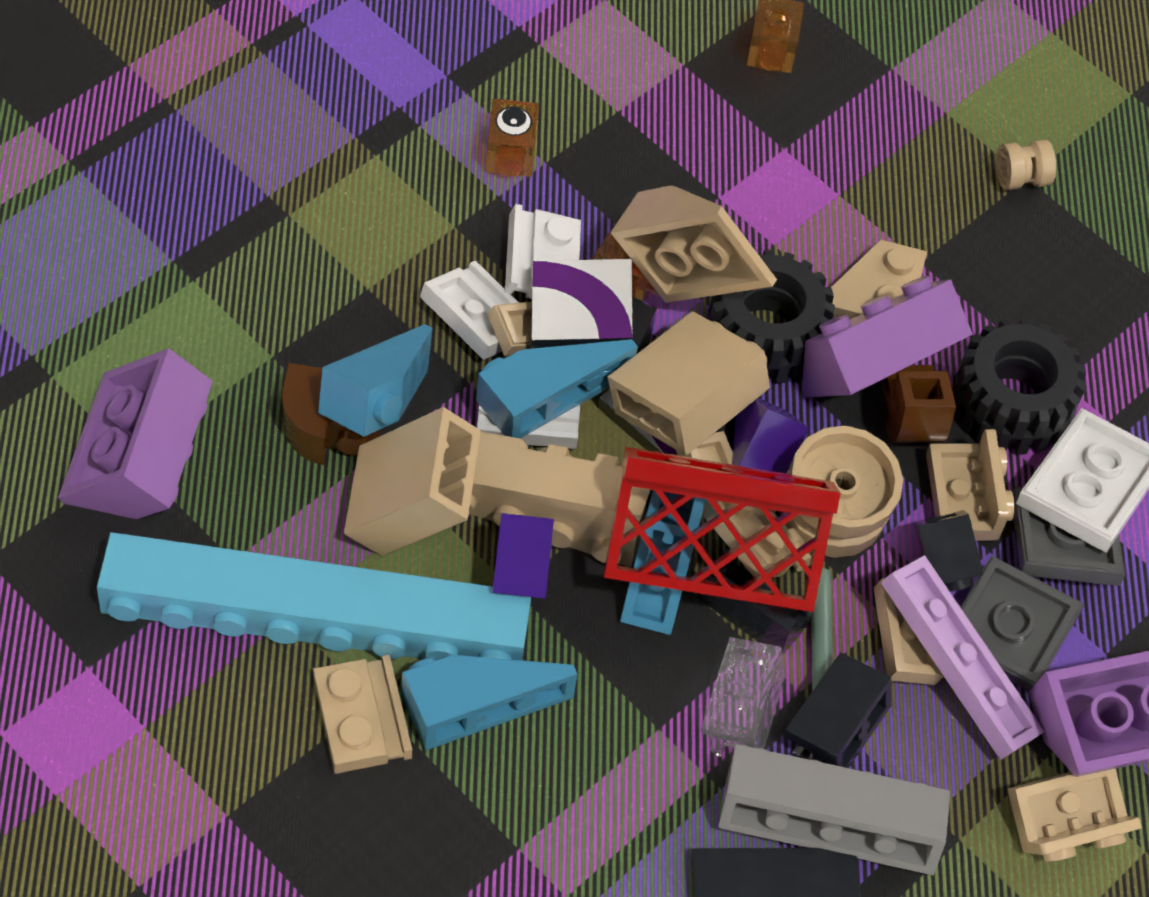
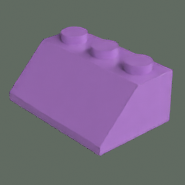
M929 276L917 278L902 285L903 294L890 300L889 295H885L864 303L860 306L863 314L849 320L848 315H843L821 324L819 327L822 333L805 341L802 390L805 398L852 395L973 335L951 279L931 282Z
M169 348L105 372L58 499L68 505L132 519H139L170 509L179 492L178 483L185 462L193 451L192 441L199 421L207 410L206 400L213 381Z
M1149 651L1045 672L1028 692L1037 721L1045 731L1042 733L1044 742L1075 777L1149 761Z

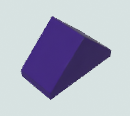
M757 398L736 415L732 465L786 474L795 453L800 448L810 427L785 409Z
M501 513L492 593L546 599L554 519Z

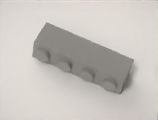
M735 744L726 779L718 828L807 848L827 849L857 856V859L934 875L946 843L950 790L881 776L867 771H858L826 764L817 760H808L771 752L762 748Z

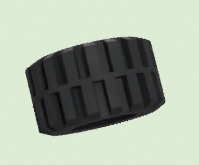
M763 250V255L760 258L777 279L773 287L711 296L707 319L720 323L726 330L760 346L765 351L769 378H773L775 384L786 383L788 375H791L795 380L803 376L805 341L821 334L819 326L833 319L835 305L832 304L834 294L831 287H825L827 280L821 272L813 273V264L804 259L800 263L794 260V254L784 252V256L775 255L774 250ZM758 310L772 311L783 316L789 322H765L750 312Z
M1011 319L1000 320L997 328L992 324L982 328L980 335L975 334L970 340L952 388L954 400H956L955 415L956 417H964L961 424L968 433L975 431L978 434L976 440L979 442L985 429H995L998 447H1004L1005 450L1007 448H1014L1016 454H1027L1029 447L1039 452L1045 450L1049 442L1055 444L1070 425L1086 387V382H1084L1086 376L1085 365L1078 363L1081 357L1078 350L1067 347L1069 339L1061 333L1057 336L1050 333L1052 327L1043 323L1040 328L1032 326L1031 320L1020 319L1019 324H1013ZM1000 379L1021 381L1030 386L1037 394L1016 392L1004 385Z

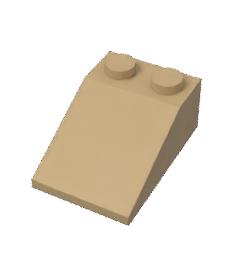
M673 185L638 192L611 231L613 237L665 303L773 287L777 280L721 205Z

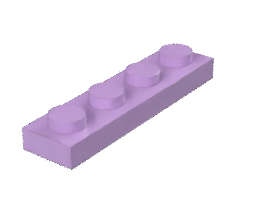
M925 555L894 571L880 582L1000 760L1045 732Z

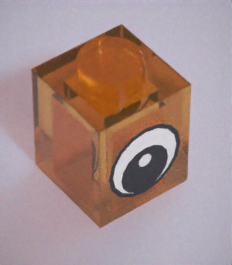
M492 99L485 172L498 173L505 176L532 177L539 103Z

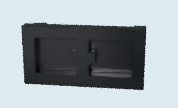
M729 546L725 548L723 555L731 550ZM736 557L719 570L729 584L743 586L754 577L736 564ZM714 573L704 579L719 582ZM764 583L760 585L758 588H756L772 591L770 587ZM698 593L697 597L780 658L811 623L812 612L700 593Z
M840 652L785 729L786 738L797 745L791 753L792 756L849 768L891 707V676Z

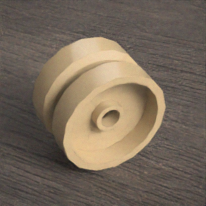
M849 426L823 428L807 437L795 453L790 468L786 473L832 481L841 492L837 514L833 513L825 556L833 558L853 556L872 546L901 498L903 476L898 459L885 442L866 430ZM779 511L780 516L783 515L785 512ZM798 515L786 523L785 526L788 529L794 528L804 539L805 544L815 537L819 518Z

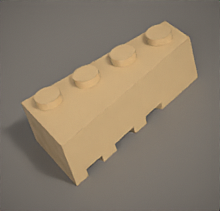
M481 432L468 515L472 514L493 521L499 527L501 513L554 519L551 545L559 548L571 547L592 554L597 560L605 563L622 476V466H618L619 459L616 456L598 453L595 461L572 457L568 447L549 444L548 447L536 451L528 449L523 439ZM632 486L628 507L639 523L646 519L653 490ZM627 516L623 534L634 527ZM640 535L620 548L619 564L628 567L632 566L640 544Z

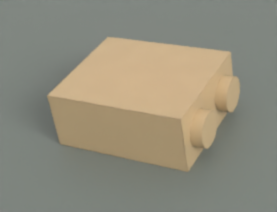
M693 311L608 376L615 414L684 455H688L770 388L765 351L756 343L744 340L726 330L720 323L710 321Z
M442 407L360 445L344 534L383 556L468 520L481 430L445 407Z

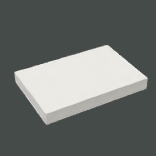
M1081 408L1022 489L1016 504L1107 553L1149 490V443Z

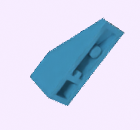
M424 324L322 368L318 413L362 436H367L399 421L428 372L433 328Z
M630 339L519 350L505 359L496 358L478 373L476 401L504 436L521 439L610 388L608 376L637 354L638 346Z
M655 490L652 492L646 518L665 506ZM664 492L670 501L680 496V494ZM693 497L676 509L692 532L700 525L706 502L704 498ZM671 513L645 530L661 553L687 536ZM642 537L634 564L636 569H639L655 558ZM690 544L667 560L678 576L686 577L694 548L693 544ZM662 565L652 570L653 572L666 573ZM630 582L620 622L671 635L682 590Z
M450 655L439 660L436 658H426L413 664L409 670L402 672L401 697L426 751L574 698L578 674L574 665L463 655Z

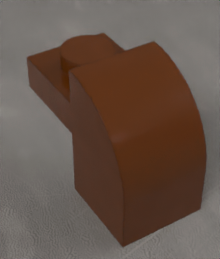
M289 363L282 391L283 429L288 443L300 456L311 462L325 465L328 448L356 456L358 455L360 445L382 436V429L367 436H362L318 413L322 368Z
M910 365L882 379L889 412L886 431L891 442L943 443L947 440L956 409L948 371H934L933 365Z

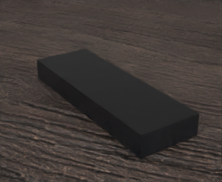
M692 848L691 851L693 897H861L857 856L822 848Z

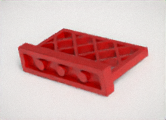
M625 447L622 476L603 573L604 578L814 612L833 513L837 514L841 492L832 481ZM632 486L655 490L665 506L639 523L628 507ZM664 492L680 494V496L670 501ZM693 497L708 499L717 515L692 532L676 509ZM717 501L734 504L723 510ZM746 506L758 507L770 523L744 540L729 518ZM769 509L785 513L775 519ZM671 513L687 536L661 553L645 530ZM798 515L819 518L815 537L798 549L795 548L781 528ZM627 516L634 527L623 534ZM724 522L739 545L713 562L698 539ZM776 531L791 553L765 570L750 548ZM638 535L642 537L655 558L639 569L617 566L620 548ZM690 544H693L708 566L692 577L678 576L667 560ZM812 551L810 565L808 566L802 557ZM745 552L760 574L743 586L729 584L719 569ZM798 561L807 574L804 595L798 596L781 593L771 578ZM662 565L666 573L653 572L652 570ZM714 573L719 582L704 579ZM766 582L772 591L756 588Z

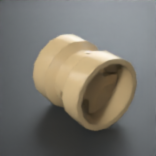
M1035 140L1028 146H1020L1015 142L1001 144L996 154V171L1001 187L1004 190L1020 189L1026 183H1031L1035 187L1051 186L1056 175V158L1050 141Z

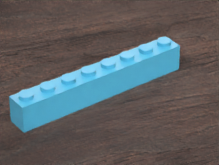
M112 532L110 533L97 585L101 613L109 614L111 617L121 621H135L139 618L160 621L176 629H186L195 626L215 629L217 632L227 636H241L244 633L266 636L272 641L282 644H292L301 641L321 644L324 648L332 651L357 649L374 652L380 657L390 654L391 659L406 656L420 659L436 658L439 660L450 655L523 660L531 597L492 593V586Z

